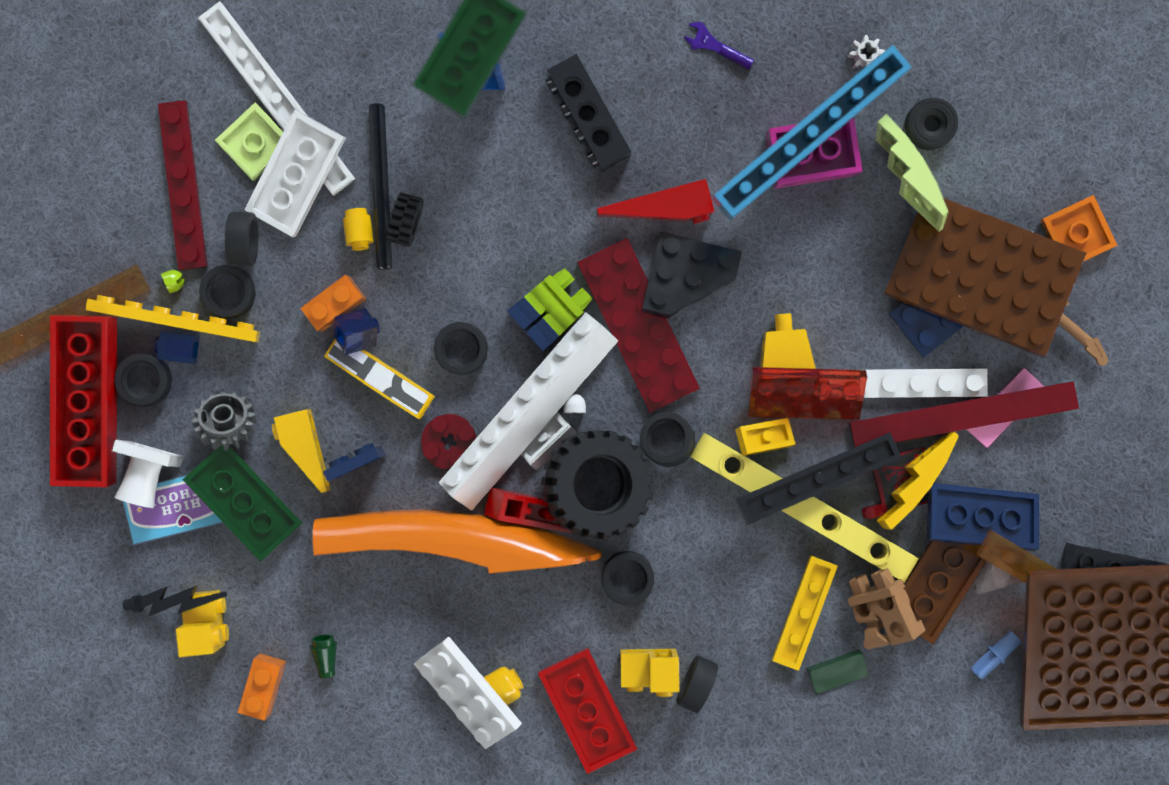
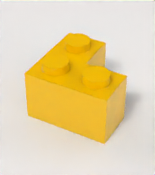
M220 590L195 592L193 599L220 593ZM225 597L182 613L183 625L176 628L179 657L213 654L225 646V641L229 640V628L227 624H223L222 613L226 612Z
M676 649L620 650L621 688L627 687L629 692L643 691V687H650V692H656L658 697L673 696V692H679V657Z

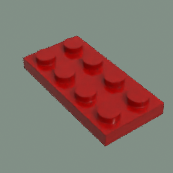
M588 647L538 671V675L587 774L637 750V746Z

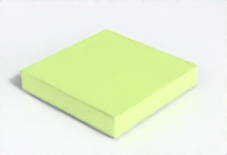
M255 102L215 141L254 182L263 174L283 131Z

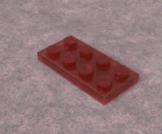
M752 367L748 417L860 420L867 382L866 370Z

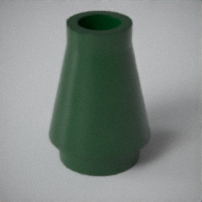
M330 634L315 636L311 639L312 644L309 648L318 670L319 678L333 677L335 675L337 642L334 641V636Z

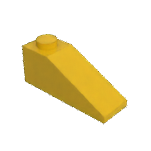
M311 409L274 417L275 424H272V432L275 440L280 441L283 449L321 493L330 491V484L323 474L326 468Z

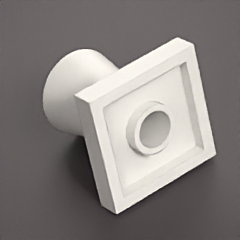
M115 440L112 451L129 455L131 459L122 484L114 498L127 503L154 508L155 493L162 465L181 467L184 456L132 441Z

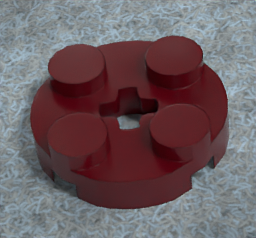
M444 414L435 417L426 425L422 433L421 445L423 455L434 466L450 470L477 438L474 428L467 419L456 414ZM450 433L454 435L453 440L457 441V445L451 446L448 450L445 449V443L441 442L442 437H448Z

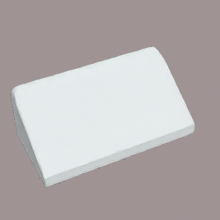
M557 412L521 455L537 471L552 457L551 452L555 447H560L563 444V440L573 437L577 432Z

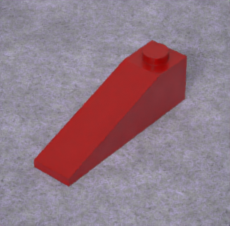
M706 179L597 208L599 217L670 221L693 220V224L710 220L709 215L715 212Z

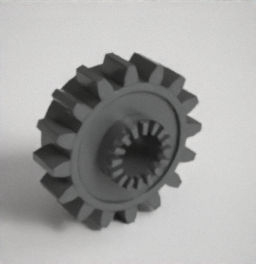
M225 392L216 395L212 394L208 399L200 402L201 406L199 409L194 410L196 418L192 419L196 436L198 439L201 438L204 446L211 443L213 450H216L219 445H223L224 450L228 451L230 444L238 448L240 447L239 440L242 439L248 442L249 437L247 433L255 432L254 424L257 423L253 405L247 403L246 397L239 398L235 392L232 394Z

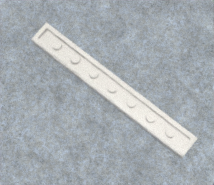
M220 1L198 17L283 131L294 110L307 116ZM337 155L324 184L331 194L335 196L356 179Z

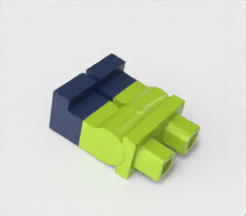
M565 268L557 272L553 277L551 275L546 277L525 297L507 310L523 330H526L546 313L538 323L526 332L542 351H545L584 314L583 310L592 300V297L583 287L572 297L565 292L564 289L575 280Z

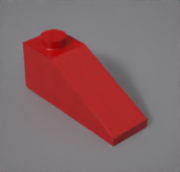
M493 487L490 489L484 515L499 521L571 533L570 530L560 526L557 523L558 520L550 515L547 510L549 505L547 502H544L543 498Z

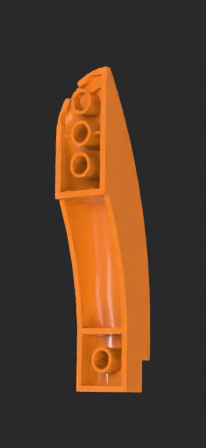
M443 510L374 511L346 514L345 516L317 518L313 523L314 555L364 550H405L461 559L488 567L489 573L580 564L585 562L586 559L587 561H594L602 558V551L566 536L539 527L499 521L486 515Z

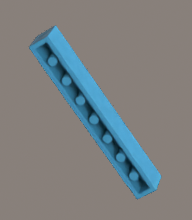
M892 45L712 197L713 202L729 221L900 79L911 68V65Z

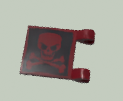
M924 446L899 452L902 457L901 459L871 471L874 475L880 504L862 508L864 518L873 519L882 516L897 504L891 493L911 477L905 467L925 451ZM928 491L916 506L928 503Z

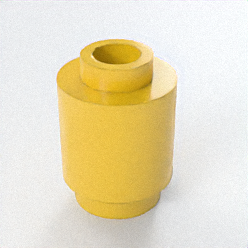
M353 208L344 211L343 227L346 246H352L353 251L369 249V244H372L374 239L371 217L367 214V209Z

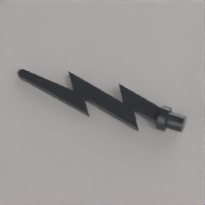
M197 585L164 598L167 587H164L144 596L135 595L131 599H125L123 601L124 610L141 612L146 606L152 604L148 615L152 616L181 604L177 613L180 614L227 596V592L224 591L193 599L198 587Z

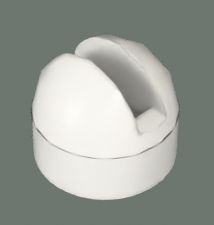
M577 394L571 395L563 405V413H586L584 399Z

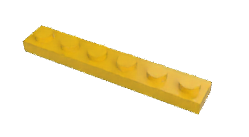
M97 295L96 300L87 299L85 310L252 342H259L260 331H255V325L238 322L237 327L226 325L227 319L211 316L209 322L198 320L199 314L182 311L181 316L170 314L171 309L154 306L153 311L142 309L143 303L127 300L125 301V306L114 304L115 298Z

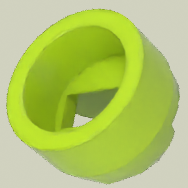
M169 270L161 273L170 294L179 291L183 287L185 279L181 278V272Z

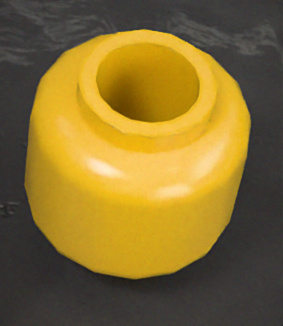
M500 667L483 677L506 705L521 697V689L524 686L514 669L509 670L507 667Z

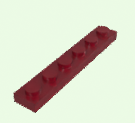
M182 100L158 103L178 270L208 267L188 102Z

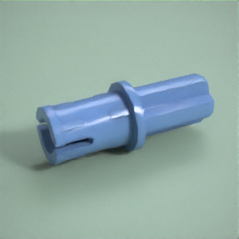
M1009 630L994 646L987 647L989 651L972 665L973 673L978 678L984 679L1000 663H1005L1004 659L1022 644L1020 639Z

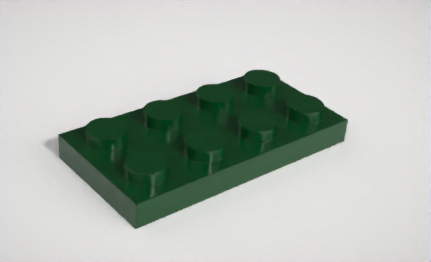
M463 0L412 84L413 87L465 118L525 19L526 12L506 0Z
M220 445L182 479L260 562L302 524L295 514L230 446L228 451H225L223 445Z

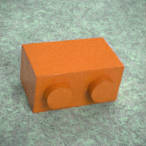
M345 274L300 309L314 328L319 332H323L365 301L366 297L351 277Z
M261 653L253 659L237 713L263 721L271 715L287 661Z

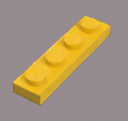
M812 555L809 556L771 658L772 661L799 671L838 566L836 564Z

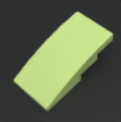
M885 114L878 121L875 140L889 153L887 168L901 180L899 194L940 232L944 227L948 210L938 184L923 157L907 135Z

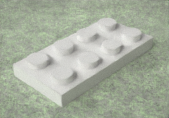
M294 110L245 211L254 213L259 219L291 237H296L346 137L305 114Z
M450 637L443 640L414 663L421 675L427 679L440 698L448 704L457 718L463 722L474 735V738L485 749L514 732L522 724Z

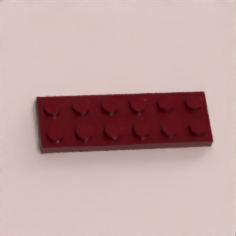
M628 238L578 261L577 264L611 334L618 340L616 344L649 412L651 413L699 390L700 387L667 319L641 312L648 279Z

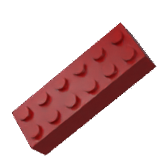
M50 315V486L109 487L117 483V452L112 451L115 440H117V391L114 383L115 371L117 369V316Z

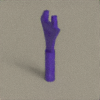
M702 22L689 23V26L698 29L695 39L684 36V39L691 45L692 50L707 49L715 51L727 59L749 70L751 69L755 61L754 59L717 41Z

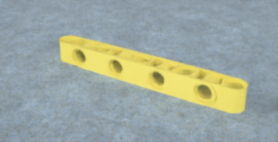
M703 433L693 453L690 455L691 458L749 492L783 479L706 433ZM730 457H735L739 462L738 469L733 473L727 472L724 467L725 461ZM815 497L781 510L880 569L888 568L892 576L902 579L904 583L919 559ZM832 514L835 518L832 528L824 529L822 526L823 517ZM875 543H881L883 551L878 557H872L870 549Z

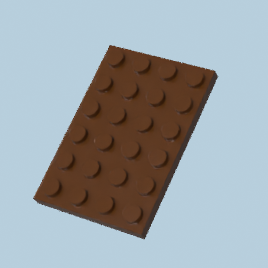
M943 198L948 214L944 227L940 232L917 212L884 295L1044 358L1047 355L1087 253L946 198Z

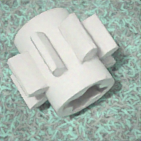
M865 35L861 44L854 40L851 45L855 51L848 54V58H854L856 62L853 66L854 69L859 65L864 68L867 67L877 56L885 52V50L879 49L877 45L879 39L871 41ZM864 48L867 49L868 53H872L869 59H866L865 54H861Z

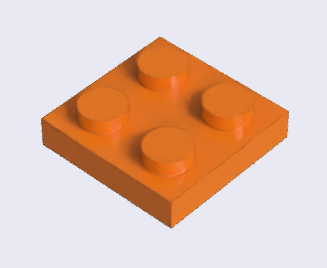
M1094 195L1040 220L1049 239L1086 252L1084 261L1118 246Z

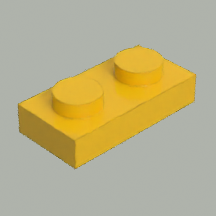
M788 418L740 426L735 429L742 456L789 448L796 445Z

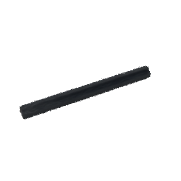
M374 103L369 105L376 265L379 270L392 269L391 242L387 241V231L390 225L385 107L383 104Z

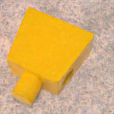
M791 313L776 314V331L763 333L760 378L816 373L806 329L793 330Z

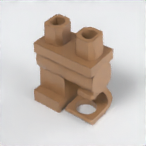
M888 568L878 570L871 575L875 586L871 587L866 574L856 576L849 581L853 595L847 599L850 607L853 606L856 621L859 624L865 623L868 626L864 632V647L866 649L913 641L925 631L922 621L916 620L910 607L909 597L903 589L905 585L902 579L894 581ZM884 627L887 633L880 634L879 630Z

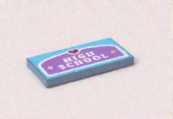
M187 475L159 481L155 493L154 508L122 501L133 545L222 524L223 522L182 480Z

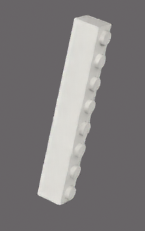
M585 312L438 483L452 498L472 511L615 346L618 340Z

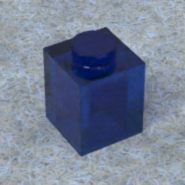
M366 308L335 317L334 338L345 355L377 345V334L380 333L379 323L375 317H371Z
M160 331V337H156L154 352L157 353V359L196 364L200 336Z

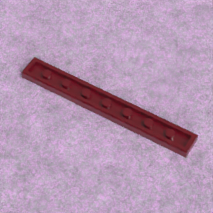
M1074 381L853 421L850 422V428L855 448L889 432L894 442L1076 410L1079 409Z

